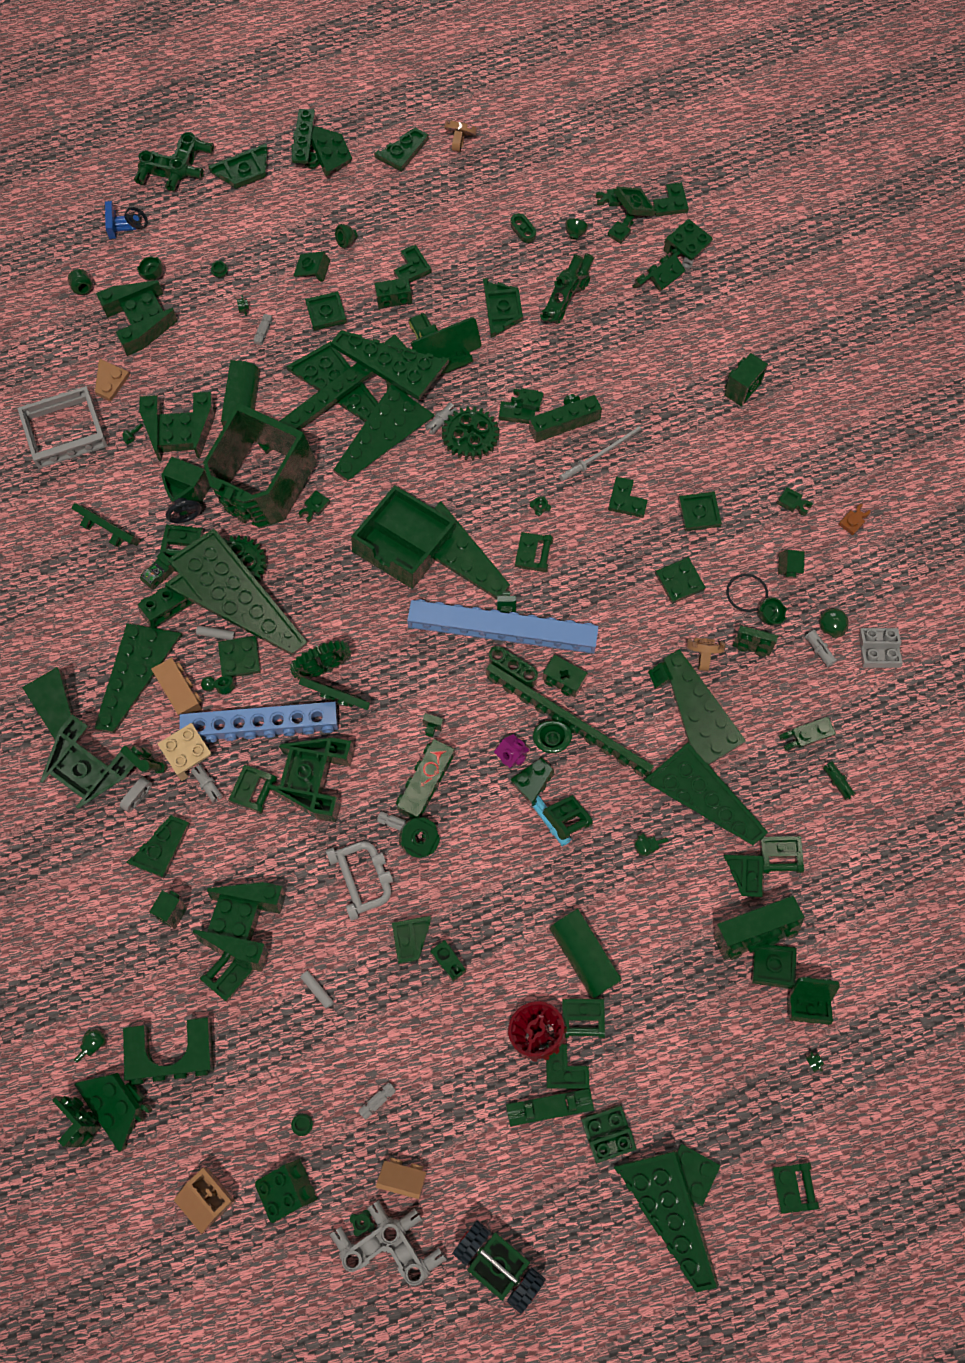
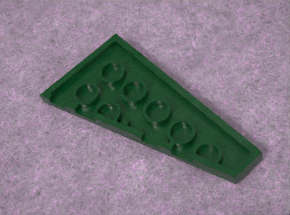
M343 330L331 341V347L417 400H420L449 363L448 358L443 357V359L434 357L433 354L427 353L425 355L411 348L392 343H380V340L362 338V335Z
M331 341L286 366L289 372L318 391L351 368L340 352L331 347ZM363 383L336 402L364 422L367 421L378 404Z
M391 384L333 469V472L344 480L349 481L435 415Z
M440 501L434 509L454 520L455 530L436 552L434 560L497 599V596H503V591H507L510 588V584Z
M126 624L94 727L95 730L115 734L127 717L131 707L136 704L140 694L147 688L155 676L151 669L161 664L172 652L174 645L183 636L182 633Z
M679 649L665 657L663 662H666L673 677L670 683L686 737L696 752L710 765L746 742L745 738Z
M689 743L685 744L643 780L752 846L768 834V831Z
M674 1150L614 1166L616 1172L625 1181L629 1192H632L639 1202V1207L658 1236H661L666 1243V1248L670 1254L674 1255L680 1265V1269L695 1292L717 1288L719 1286L677 1151Z

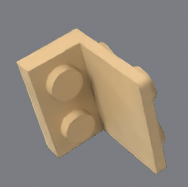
M192 723L158 743V746L181 781L188 778L185 771L211 756V752Z

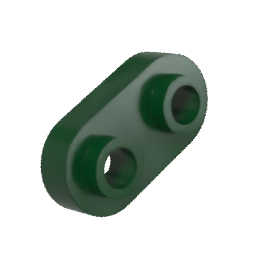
M514 214L510 220L511 228L521 241L525 243L533 242L536 239L535 227L524 214Z

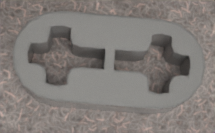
M145 777L140 778L121 800L120 807L128 813L132 812L151 789L152 782Z

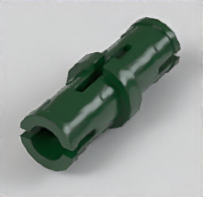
M834 762L828 763V766L825 765L823 770L833 781L832 785L838 788L845 801L851 799V796L854 797L856 793L846 781L847 777L841 774Z

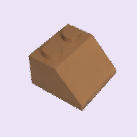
M390 1158L389 1162L384 1161L375 1188L421 1199L427 1172L423 1171L424 1166L411 1163L410 1167L402 1166L403 1161Z

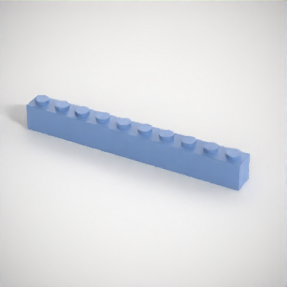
M421 599L411 600L407 620L408 628L593 654L595 653L599 627L592 623L580 624L572 620L558 621L551 617L544 619L538 618L535 615L522 616L515 612L508 614L501 613L498 610L486 611L478 607L450 606L442 602L429 603Z

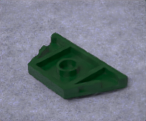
M313 126L311 144L325 176H329L333 170L338 171L342 166L350 164L352 156L342 134Z
M265 143L208 166L209 171L236 189L266 177L267 144Z
M483 278L490 337H494L523 321L519 288L506 286L500 282L494 284L488 282V279Z
M303 677L300 678L298 683L320 692V697L334 701L336 698L338 699L337 703L347 707L355 705L368 710L371 704L358 696Z
M113 1073L75 1083V1087L97 1117V1120L119 1152L124 1151L128 1145L126 1140L133 1131L135 1119L138 1117L141 1107L119 1074Z

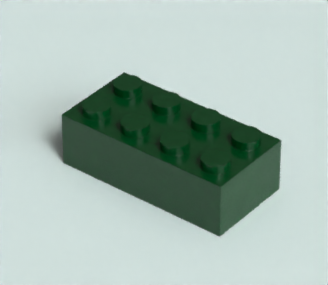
M793 895L718 923L714 940L724 960L729 958L735 960L741 957L742 953L758 951L761 945L768 944V946L777 944L782 938L787 937V939L797 936L805 917Z

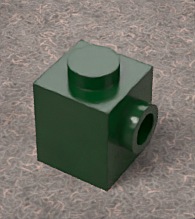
M785 550L779 552L778 575H785V578L795 579L798 575L804 574L805 551Z

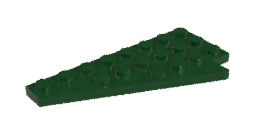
M214 528L168 559V563L178 575L165 583L167 589L290 655L295 654L307 645L304 637Z

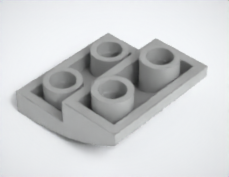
M860 628L863 668H901L903 663L900 653L901 639L898 628Z

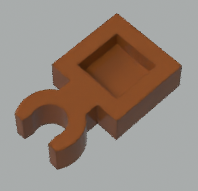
M863 504L857 506L855 513L851 510L838 524L852 536L865 523L863 519L867 518L871 512L870 510L866 513L861 512L860 509Z

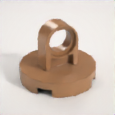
M445 121L444 129L454 133L452 151L461 152L460 147L462 148L464 136H475L477 128L472 126V129L467 128L468 124L456 121H450L449 123Z
M695 638L694 642L692 639L687 640V648L699 652L698 663H700V666H698V670L709 671L711 653L725 652L726 643L722 641L719 645L715 644L714 639Z

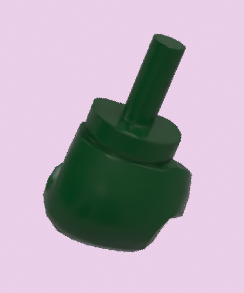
M642 833L638 835L634 847L640 856L645 857L659 850V845L668 842V838L656 840L654 836L648 838Z
M88 1030L82 1038L83 1044L80 1045L82 1051L74 1061L78 1063L86 1054L92 1056L100 1047L105 1046L106 1037L100 1030Z

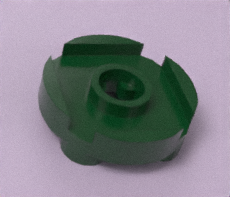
M426 818L410 819L402 826L399 833L400 847L407 855L414 858L431 855L437 849L440 841L436 825ZM421 832L424 841L417 843L415 835Z

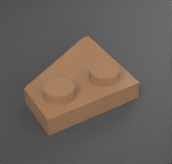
M100 359L95 386L96 395L111 402L130 376L129 372Z

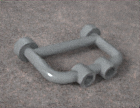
M363 841L334 851V848L325 850L330 865L339 863L353 901L352 904L346 905L350 921L358 919L357 914L379 907L390 899L392 892L389 883H392L393 880L390 871L385 872L383 865L386 864L383 853L378 854L374 845ZM365 849L370 853L383 888V895L380 898L362 904L345 856Z

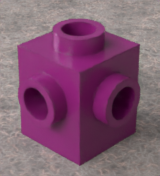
M512 734L502 740L494 753L501 759L504 765L512 768L515 765L520 766L527 759L525 756L529 749L522 740Z

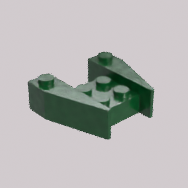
M158 280L112 286L96 293L107 318L123 311L130 323V326L116 331L120 344L127 356L143 350L178 322L173 307L163 311L156 297L163 295Z
M211 392L193 393V412L162 414V405L158 395L139 396V412L159 461H162V452L194 450L197 458L201 457L215 419V402Z
M72 714L58 731L40 782L45 783L50 776H53L82 798L76 806L79 809L125 779L135 765L123 753L119 752L108 766L81 746L78 742L90 726Z
M332 737L280 744L279 748L283 754L288 755L280 786L269 784L268 788L274 795L316 819L336 822L341 803L337 797L322 794L329 763L351 766L355 750L352 741Z
M260 882L208 888L207 892L211 900L217 901L208 931L193 930L196 939L242 968L262 972L268 950L265 944L253 942L251 939L261 910L281 913L286 897L283 886Z

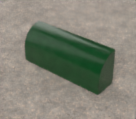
M230 360L221 416L223 428L238 403L255 410L261 371L252 363Z
M579 909L561 918L549 928L591 999L597 998L621 983L622 979Z

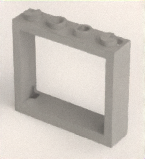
M87 386L17 408L33 461L38 469L108 447ZM87 401L97 434L39 452L29 420Z

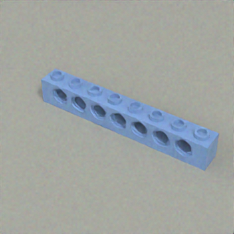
M336 702L180 714V729L190 723L193 724L196 730L200 726H205V729L198 732L203 741L205 740L208 743L216 742L217 739L234 741L241 737L245 739H255L256 736L273 738L278 734L293 736L295 733L302 732L305 735L314 734V731L332 733L334 730H338ZM317 716L322 717V720L319 722L313 721ZM297 718L303 719L299 724L294 723V720ZM277 720H284L281 725H274ZM259 721L264 722V724L260 727L255 726V724ZM238 723H245L242 728H236ZM218 725H225L222 730H216Z

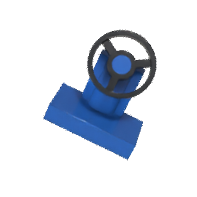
M105 201V229L109 239H116V232L129 231L146 227L148 219L142 210L136 207H129L125 211L124 216H116L112 201ZM133 210L138 212V214L129 215L127 212ZM140 215H142L145 220V225L141 226L140 224Z

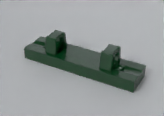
M74 502L71 509L84 516L80 523V526L90 530L96 523L113 533L109 543L116 547H120L123 541L135 546L139 545L141 539L85 506Z
M590 1089L506 1104L510 1127L594 1111Z

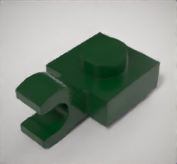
M627 214L623 223L617 221L608 231L607 236L621 244L631 234L630 227L634 224L632 221L634 216Z

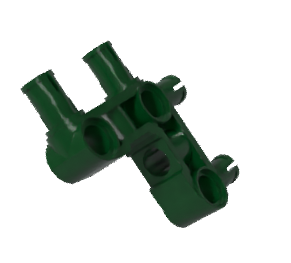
M185 132L178 140L175 153L170 156L148 150L142 151L138 155V171L134 181L137 184L143 185L148 174L169 178L165 188L169 191L172 188V192H174L178 182L184 178L194 177L202 179L204 175L203 168L193 167L192 164L199 151L213 154L214 143L201 141L193 133Z
M585 253L584 257L574 254L569 267L563 270L559 277L556 278L557 281L554 282L555 287L547 306L540 314V318L543 321L559 324L560 320L562 321L576 290H585V287L590 282L589 269L595 258L588 253ZM560 293H562L564 297L562 302L559 300L558 297Z

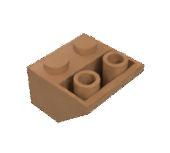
M204 1167L185 1184L174 1199L175 1203L201 1234L236 1202L209 1168Z

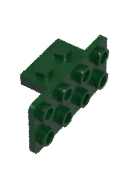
M470 317L413 340L411 342L412 349L425 355L427 353L433 354L434 357L443 359V357L448 358L449 363L441 374L466 366L468 363L473 362L472 355L469 352L481 347L477 321L474 317Z

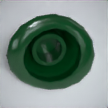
M545 721L534 729L532 735L535 745L543 752L551 754L560 753L565 750L572 740L571 729L560 721Z

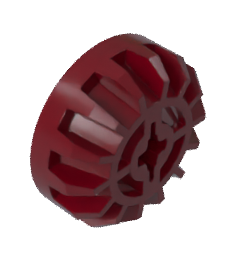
M534 1001L521 1006L510 1019L508 1026L510 1042L524 1059L530 1058L533 1062H537L538 1059L542 1058L545 1061L549 1060V1056L553 1053L557 1055L560 1052L559 1047L561 1044L566 1042L565 1033H567V1027L559 1010L547 1002ZM548 1025H551L554 1030V1038L550 1037L547 1029ZM526 1034L529 1035L528 1043L526 1041ZM548 1041L552 1042L548 1047L539 1049L541 1045Z

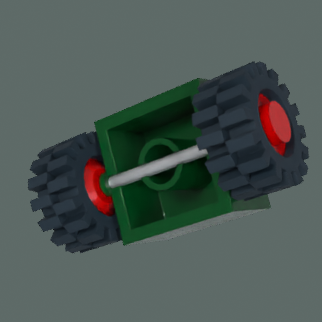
M477 1220L459 1241V1245L452 1254L466 1266L477 1252L478 1255L467 1271L501 1301L504 1300L512 1287L515 1286L514 1291L506 1302L522 1314L533 1301L546 1279L532 1267L520 1279L530 1261L496 1232H494L485 1246L481 1247L491 1231Z

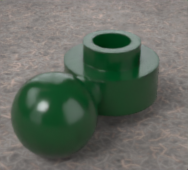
M228 675L221 676L216 681L208 676L202 679L201 687L207 692L213 691L216 688L219 694H229L235 688L233 678Z

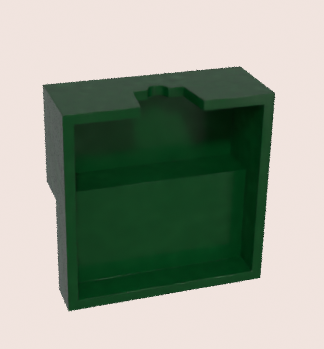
M394 485L351 536L352 552L413 589L434 563L436 552L455 530V521Z

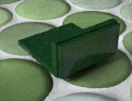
M323 251L300 254L293 276L315 275L320 282H323L330 259Z

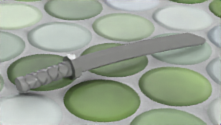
M637 427L589 459L578 461L576 466L559 475L560 480L564 481L577 472L586 471L588 464L631 438L641 430V427Z

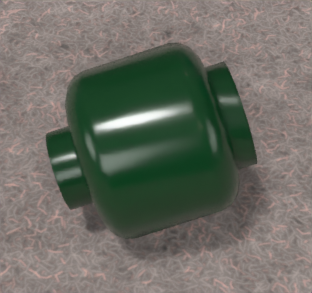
M75 269L70 272L67 280L75 294L86 295L92 290V280L85 270Z

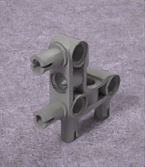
M378 1200L374 1203L378 1213L373 1205L367 1208L378 1225L376 1227L377 1230L355 1245L350 1243L342 1226L336 1230L337 1233L333 1232L330 1234V1237L340 1251L339 1258L342 1265L349 1272H355L371 1263V1259L382 1251H387V1253H391L399 1266L398 1271L405 1281L410 1285H418L429 1277L431 1270L446 1261L444 1255L435 1260L442 1253L439 1247L423 1260L422 1258L419 1259L407 1239L406 1231L422 1221L420 1215L411 1220L413 1216L418 1214L415 1208L399 1220L397 1218L393 1219L388 1217ZM388 1227L394 1228L397 1232V1236L393 1241H389L385 1237V1230ZM350 1254L357 1255L359 1259L356 1267L348 1265L347 1258ZM412 1267L418 1268L421 1272V1277L417 1281L409 1278L408 1272Z

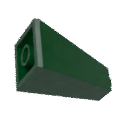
M58 667L22 687L54 739H56L58 731L72 714L74 715L65 675Z

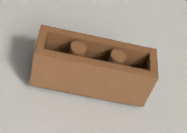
M171 657L151 669L179 718L180 714L197 713L202 710L199 705L202 701L197 692L192 693L190 688L193 685L189 678H183L181 673L184 670L179 662L175 663Z

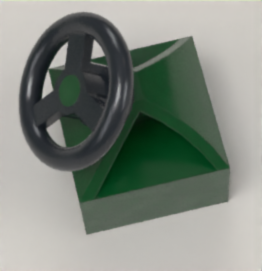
M171 457L161 474L165 490L173 504L167 509L165 517L171 523H185L193 520L200 514L202 510L200 504L211 487L203 468ZM173 511L178 513L177 518L171 516Z

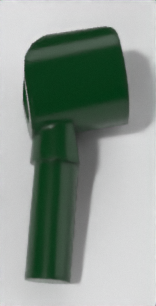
M140 423L130 431L125 430L122 433L123 440L127 445L134 442L135 438L133 435L143 425Z

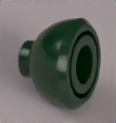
M575 218L567 219L565 228L569 234V239L578 240L587 231L588 224Z
M339 224L335 230L337 244L341 248L351 246L354 240L357 239V231L346 224Z

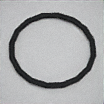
M744 573L732 578L728 583L726 590L728 601L733 605L734 608L740 611H757L759 607L754 609H742L739 606L735 605L730 598L729 587L732 584V582L739 577H753L759 580L761 584L764 586L766 592V599L768 598V589L766 584L762 581L761 578L753 574Z

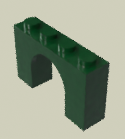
M208 1017L187 1020L188 1044L186 1052L177 1063L170 1066H159L153 1061L149 1049V1027L142 1025L123 1028L124 1080L131 1082V1085L144 1084V1080L153 1079L155 1083L164 1082L166 1077L173 1076L174 1080L187 1079L189 1074H195V1077L208 1076V1072L214 1071L212 1020Z

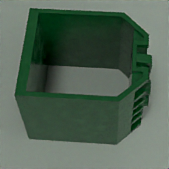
M238 403L203 464L209 485L219 499L218 502L224 506L223 509L228 514L237 517L242 523L251 520L253 521L252 525L263 528L285 521L317 461L304 432ZM255 441L286 455L268 489L252 495L230 483Z

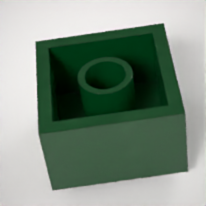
M752 353L747 358L743 357L738 364V368L736 370L733 369L728 375L729 381L725 385L726 391L724 396L742 407L762 384L768 364Z

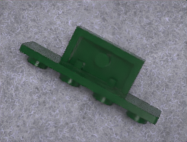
M314 109L298 110L296 130L293 132L294 144L291 146L292 163H308L315 117Z
M673 248L671 255H665L659 260L660 263L657 266L654 264L648 268L646 275L641 274L635 279L636 283L632 287L636 288L651 278L659 291L663 290L686 271L677 258L681 252Z

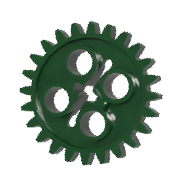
M467 406L466 411L460 408V413L453 411V416L448 415V420H444V426H442L443 444L447 446V451L452 449V455L458 453L459 459L462 455L465 456L466 461L468 457H471L474 461L475 456L481 459V454L488 456V450L493 452V446H497V440H499L498 422H494V416L489 417V411L484 414L483 408L479 411H476V406H474L473 410H470L469 406Z
M240 535L235 540L233 536H230V541L223 538L234 553L238 550L241 551L236 556L254 578L261 581L260 575H265L264 568H267L265 562L267 559L260 544H255L254 539L249 541L247 536L243 540H241Z
M339 640L334 643L330 641L329 643L324 642L320 646L316 645L314 649L309 648L308 652H302L301 656H297L296 660L292 661V664H290L291 673L298 680L301 677L306 679L319 677L328 671H333L332 669L339 668V665L349 660L348 657L351 656V650L347 642H339Z

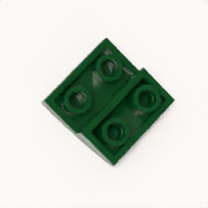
M621 1104L580 1118L596 1164L637 1150Z

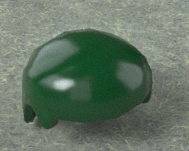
M146 257L137 267L138 274L144 280L155 281L163 274V264L158 257Z
M775 597L766 598L759 605L758 615L766 625L777 626L787 619V608Z
M837 608L827 609L820 615L819 625L824 634L827 633L832 638L844 636L848 631L849 620L842 610Z

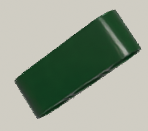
M500 646L490 649L489 664H493L529 688L536 686L538 672L534 667ZM495 655H499L502 658L500 660H495L492 657H494ZM511 665H515L518 668L516 670H511L508 667ZM527 675H531L534 678L532 680H526L524 677Z

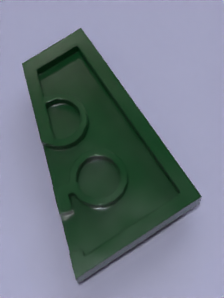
M413 128L400 136V140L393 144L389 143L382 151H376L374 156L376 159L402 172L428 141L429 134Z
M170 815L154 832L150 840L146 844L144 843L133 858L131 857L126 863L164 879L190 823Z

